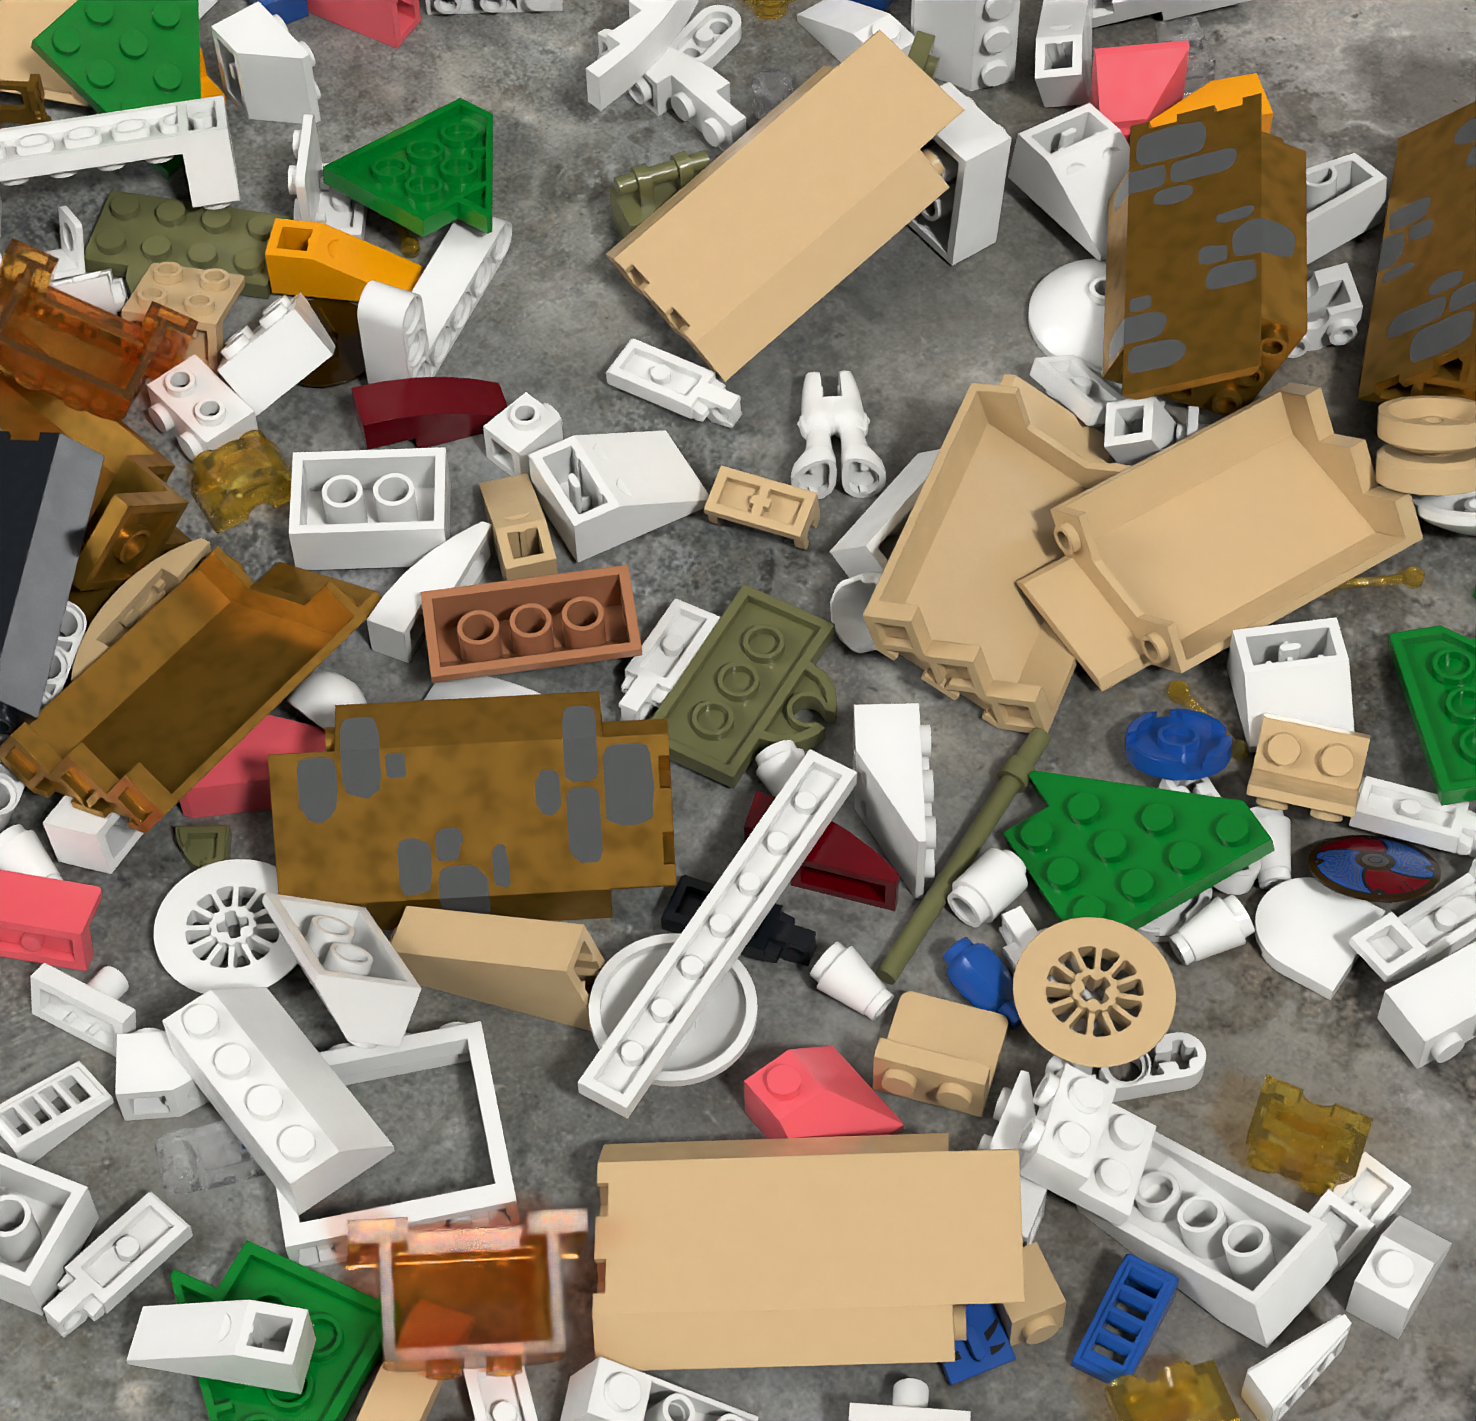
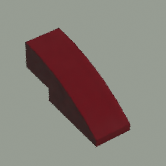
M415 377L382 381L351 388L355 415L367 450L413 438L417 448H428L483 434V426L508 407L499 383L472 378Z
M756 791L744 825V841L747 840L775 800V796ZM831 821L791 879V886L895 911L898 904L899 873L866 843L850 831Z

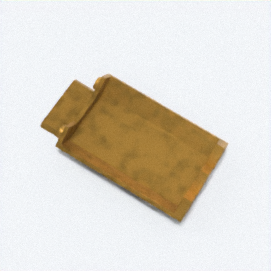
M217 546L190 575L39 712L38 719L29 725L24 722L0 747V760L33 793L49 798L54 792L64 794L73 798L71 803L74 808L104 819L111 812L130 818L128 821L130 828L146 834L370 616L382 597L375 590L282 562H278L257 583H254L246 575L243 566Z

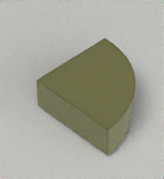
M230 825L176 826V838L181 854L187 864L194 870L215 862L230 860L232 840Z

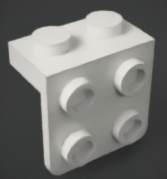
M304 114L302 130H294L293 154L294 158L298 159L297 165H290L288 170L289 194L297 195L294 202V220L324 223L364 240L368 207L323 183V166L329 163H322L315 115Z

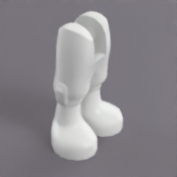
M839 371L837 396L823 397L820 372H809L805 376L802 390L801 416L797 425L802 437L806 439V449L794 463L791 472V484L795 487L816 492L818 499H822L832 493L836 485V458L831 443L833 435L841 439V479L846 493L857 498L872 497L879 493L886 484L887 478L883 462L867 445L865 439L870 419L863 410L859 390L851 371Z

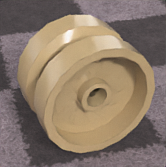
M1420 395L1392 399L1378 406L1377 434L1378 438L1387 444L1376 451L1375 475L1377 483L1388 489L1417 495L1449 496L1476 491V401L1449 396Z

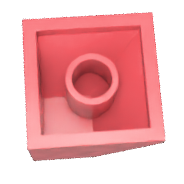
M1188 40L1094 49L1089 103L1121 130L1129 146L1130 126L1149 122L1183 100L1190 49Z
M834 1046L789 1049L744 1080L745 1114L767 1139L897 1135L904 1129V1123Z

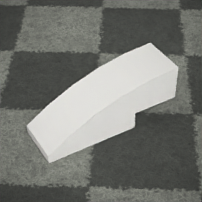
M482 521L456 534L426 554L398 579L367 618L370 643L373 651L407 663L410 662L426 635L420 592L478 584L495 556L492 524Z

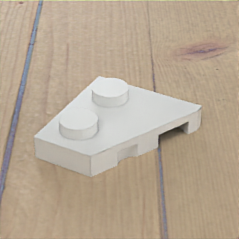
M1073 354L1034 359L1030 376L1046 389V393L1050 397L1060 401L1087 426L1101 427L1105 424L1107 402L1130 399L1122 396V384L1102 378V370ZM1158 395L1155 396L1164 407L1166 400Z

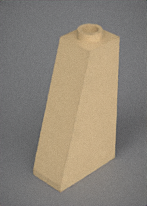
M406 906L398 927L391 933L389 942L420 986L591 1031L589 1021L590 993L596 977L606 962L584 924Z

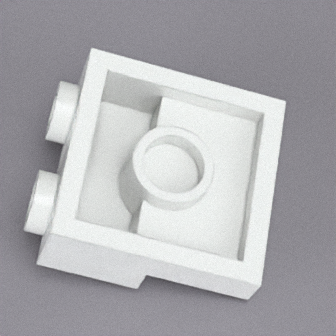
M1066 1063L1056 1075L1048 1072L1035 1092L1033 1103L1038 1105L1039 1109L1036 1117L1031 1118L1026 1125L1018 1143V1148L1025 1151L1020 1164V1175L1120 1226L1130 1216L1157 1126L1113 1104L1116 1093L1115 1088Z

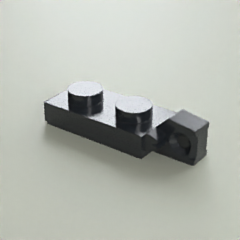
M681 875L661 917L662 929L681 934L715 884L687 875ZM774 904L741 952V955L763 962L766 960L771 963H777L781 957L785 961L809 966L817 947L816 932L795 925V918L784 913L782 905Z

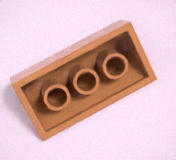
M628 565L420 592L432 683L642 655V645Z

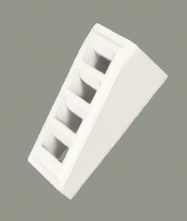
M77 1061L0 1104V1146L9 1156L32 1165L114 1103L113 1097L80 1061ZM78 1083L90 1098L80 1102L71 1093L69 1088ZM60 1097L70 1109L60 1113L51 1102ZM40 1110L50 1118V1120L43 1124L34 1116ZM25 1123L30 1131L21 1135L16 1128Z
M1345 1314L1336 1316L1247 1370L1241 1397L1259 1421H1279L1338 1356L1345 1345L1352 1325Z

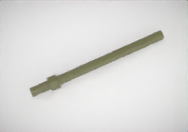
M1033 728L1018 753L1009 756L997 774L998 784L878 967L876 975L881 981L890 985L895 984L947 903V897L953 891V882L970 867L1017 792L1022 793L1030 783L1028 774L1035 770V764L1051 741L1050 735L1043 729Z

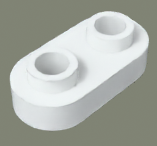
M713 5L706 7L682 29L670 46L694 57L713 69L739 43L742 35L741 17L735 9L729 6Z

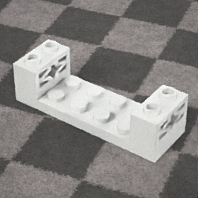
M223 95L0 129V182L3 185H19L27 182L30 177L48 174L52 178H66L76 174L78 170L94 167L101 171H112L122 168L127 162L145 160L147 163L152 164L163 163L171 160L174 155L183 154L193 208L203 206L208 210H217L229 206L233 201H240L237 168ZM0 195V237H1V213H2V200H1V195Z

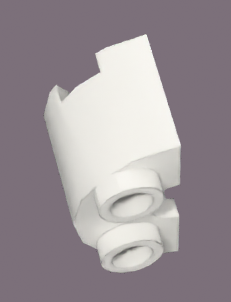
M1348 263L1314 271L1312 278L1307 281V333L1287 358H1297L1304 355L1307 351L1319 350L1331 344L1345 345L1357 336L1356 325L1361 319L1363 305Z
M111 268L55 280L53 285L49 287L54 310L65 309L67 317L61 318L60 327L63 332L121 320L120 311L128 301L123 278L114 279Z

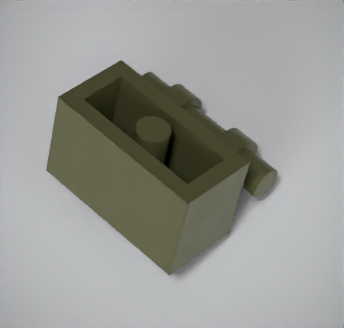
M705 150L689 155L686 151L675 153L670 156L669 161L650 167L643 163L631 167L630 173L614 177V186L610 187L611 217L622 239L710 164Z

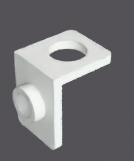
M67 206L58 208L61 249L8 259V268L22 285L36 283L50 285L55 280L85 274L82 224Z

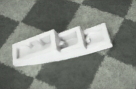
M629 0L630 19L607 34L608 53L586 68L588 102L602 111L631 88L664 55L687 24L699 0Z

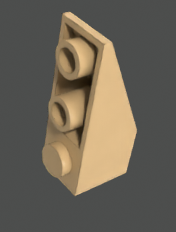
M528 473L478 483L488 523L492 524L494 547L503 581L558 574L557 559L546 518Z

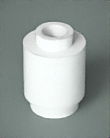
M989 848L953 882V891L947 897L952 911L960 920L971 927H979L983 922L991 923L1027 888L1028 881L1025 875L1027 871L1023 861L1010 850L1002 851L997 848Z

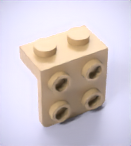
M913 991L903 993L899 999L887 1039L879 1038L874 1054L873 1089L982 1117L1008 1031L1007 1018L999 1013Z

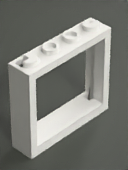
M481 1021L473 1023L451 1022L437 1030L416 1034L405 1032L400 1048L377 1045L376 1048L365 1049L351 1043L335 1045L327 1051L319 1052L344 1085L471 1061L495 1184L301 1222L300 1215H297L276 1188L285 1248L290 1260L311 1269L520 1226L517 1200Z

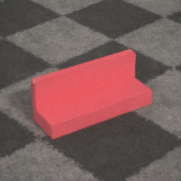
M0 870V957L40 964L46 963L51 966L87 972L94 956L89 926L102 900L101 888L93 885Z

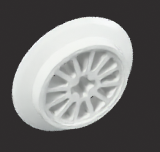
M250 859L219 861L195 870L180 880L170 890L161 903L155 918L154 945L160 962L175 980L187 988L203 994L210 989L269 987L285 977L298 964L267 910H261L264 906L262 900L265 892L278 894L276 866ZM233 898L232 904L229 907L224 906L222 900ZM243 898H251L246 906L241 907ZM210 906H215L217 913L213 914L206 909ZM195 922H199V923H201V924H203V925H193V924H194ZM239 924L241 936L230 938L228 927ZM267 940H277V942L271 943ZM251 950H255L265 956L256 960ZM209 955V956L206 958V960H200L201 958H203V957ZM228 956V966L220 968V964ZM244 956L249 965L237 968L238 957Z

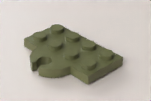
M111 190L84 252L85 272L92 273L111 268L113 276L126 278L128 293L131 296L153 263L175 262L182 267L203 270L218 268L231 274L244 276L245 286L240 295L269 299L272 290L265 252L275 218L293 220V217L230 207L217 210H208L203 206L193 208L192 202Z
M743 584L671 692H669L652 717V719L668 718L670 760L734 789L759 750L762 751L766 747L783 740H792L797 748L804 751L821 744L825 740L826 728L818 722H802L794 715L803 709H813L821 714L825 722L836 723V688L827 673L816 666L835 636V624Z

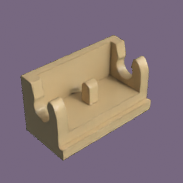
M722 465L704 507V513L708 514V519L711 523L721 525L723 519L791 538L794 539L795 547L804 550L809 545V528L816 529L821 518L816 492Z

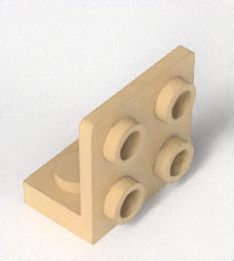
M175 262L151 264L121 310L124 361L174 368L195 354L216 375H219L217 369L223 358L220 352L224 348L222 323L245 286L244 276L231 274L218 268L203 270L182 267Z
M1264 713L1246 794L1257 797L1256 803L1270 809L1288 810L1289 804L1311 808V816L1326 821L1341 822L1343 815L1355 817L1358 791L1371 735Z

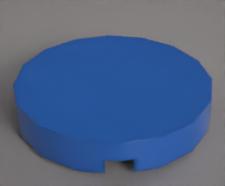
M1176 709L1170 710V716L1156 718L1157 711H1152L1133 720L1125 731L1124 748L1126 759L1136 769L1153 777L1172 781L1197 780L1215 775L1226 768L1231 759L1232 738L1231 735L1230 737L1226 735V726L1218 719L1203 712Z

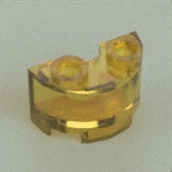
M260 430L248 431L239 439L230 441L216 450L203 451L192 462V469L195 474L191 479V495L216 534L247 521L250 512L260 504L272 503L276 508L289 502L291 499L292 468L275 442L267 439Z
M1266 1074L1245 1141L1249 1149L1246 1159L1248 1165L1262 1173H1278L1283 1177L1299 1181L1304 1190L1323 1196L1328 1189L1334 1192L1335 1185L1345 1184L1355 1178L1373 1118L1337 1103L1330 1106L1315 1104L1304 1096L1303 1089Z
M1214 1360L1191 1365L1189 1361L1173 1363L1158 1373L1159 1381L1151 1383L1146 1382L1144 1378L1138 1379L1137 1375L1134 1374L1125 1375L1111 1381L1104 1389L1105 1399L1115 1421H1241Z

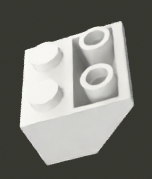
M258 1L211 26L223 91L248 119L302 124L304 114H314L316 123L321 121L318 106L321 93L314 81L312 69L316 64L314 55L304 41L298 42L289 33L286 24L279 15L275 14L272 16Z
M301 292L291 300L285 294L279 297L262 312L264 316L259 320L260 325L252 331L248 325H245L224 343L226 346L220 352L223 358L217 371L237 395L255 411V416L259 415L334 353L335 344Z
M1337 617L1233 630L1226 667L1249 753L1256 752L1264 713L1355 732L1349 658Z

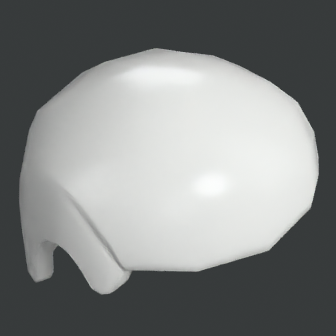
M881 572L862 573L842 580L836 586L830 600L831 622L835 624V631L839 639L857 653L876 650L863 614L882 575Z
M325 670L311 674L286 698L289 704L323 729L335 727V705L367 703L363 692L354 682L336 672Z

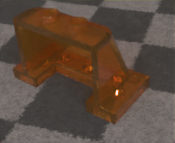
M12 238L4 252L0 268V312H2L0 315V373L16 380L27 389L39 390L55 397L74 410L86 411L110 421L124 419L148 378L155 380L186 360L199 321L152 301L142 326L134 324L52 287L59 258Z
M587 1208L527 1211L524 1225L408 1231V1217L348 1220L345 1246L346 1270L377 1269L383 1369L391 1372L426 1371V1379L450 1380L461 1377L462 1369L486 1368L487 1376L507 1377L521 1374L522 1366L549 1364L562 1360L566 1353L560 1259L580 1257L588 1234Z

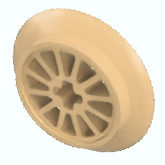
M1095 917L1074 918L1059 922L1043 930L1022 952L1013 977L1015 1006L1024 1027L1030 1035L1055 1056L1082 1066H1119L1142 1057L1162 1040L1171 1025L1175 1012V983L1169 965L1163 955L1141 933L1122 923L1109 919ZM1083 956H1091L1093 958L1092 969L1086 967L1082 959ZM1101 958L1114 963L1108 971L1101 970ZM1065 961H1069L1072 965L1074 972L1065 967L1062 963H1064ZM1121 970H1125L1129 975L1120 980L1114 979ZM1050 975H1053L1062 983L1048 981L1047 979ZM1085 986L1092 992L1098 989L1105 992L1101 1001L1102 1004L1096 999H1090L1087 1002L1082 999ZM1131 989H1137L1139 995L1127 994L1123 992L1129 991ZM1047 997L1060 998L1062 1000L1048 1003ZM1124 1009L1138 1011L1139 1014L1137 1017H1133ZM1074 1011L1065 1022H1060L1056 1017L1060 1014ZM1080 1019H1085L1086 1021L1084 1035L1071 1030ZM1112 1020H1114L1116 1023H1118L1125 1029L1118 1032L1115 1029ZM1094 1021L1099 1023L1105 1036L1096 1037L1093 1035Z

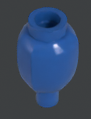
M964 937L952 945L942 959L949 966L947 968L948 978L958 992L972 1006L1004 1015L1008 1020V1026L1012 1030L1021 1025L1022 1021L1018 1015L1013 997V977L1003 962L988 946L983 943L973 944L968 937Z

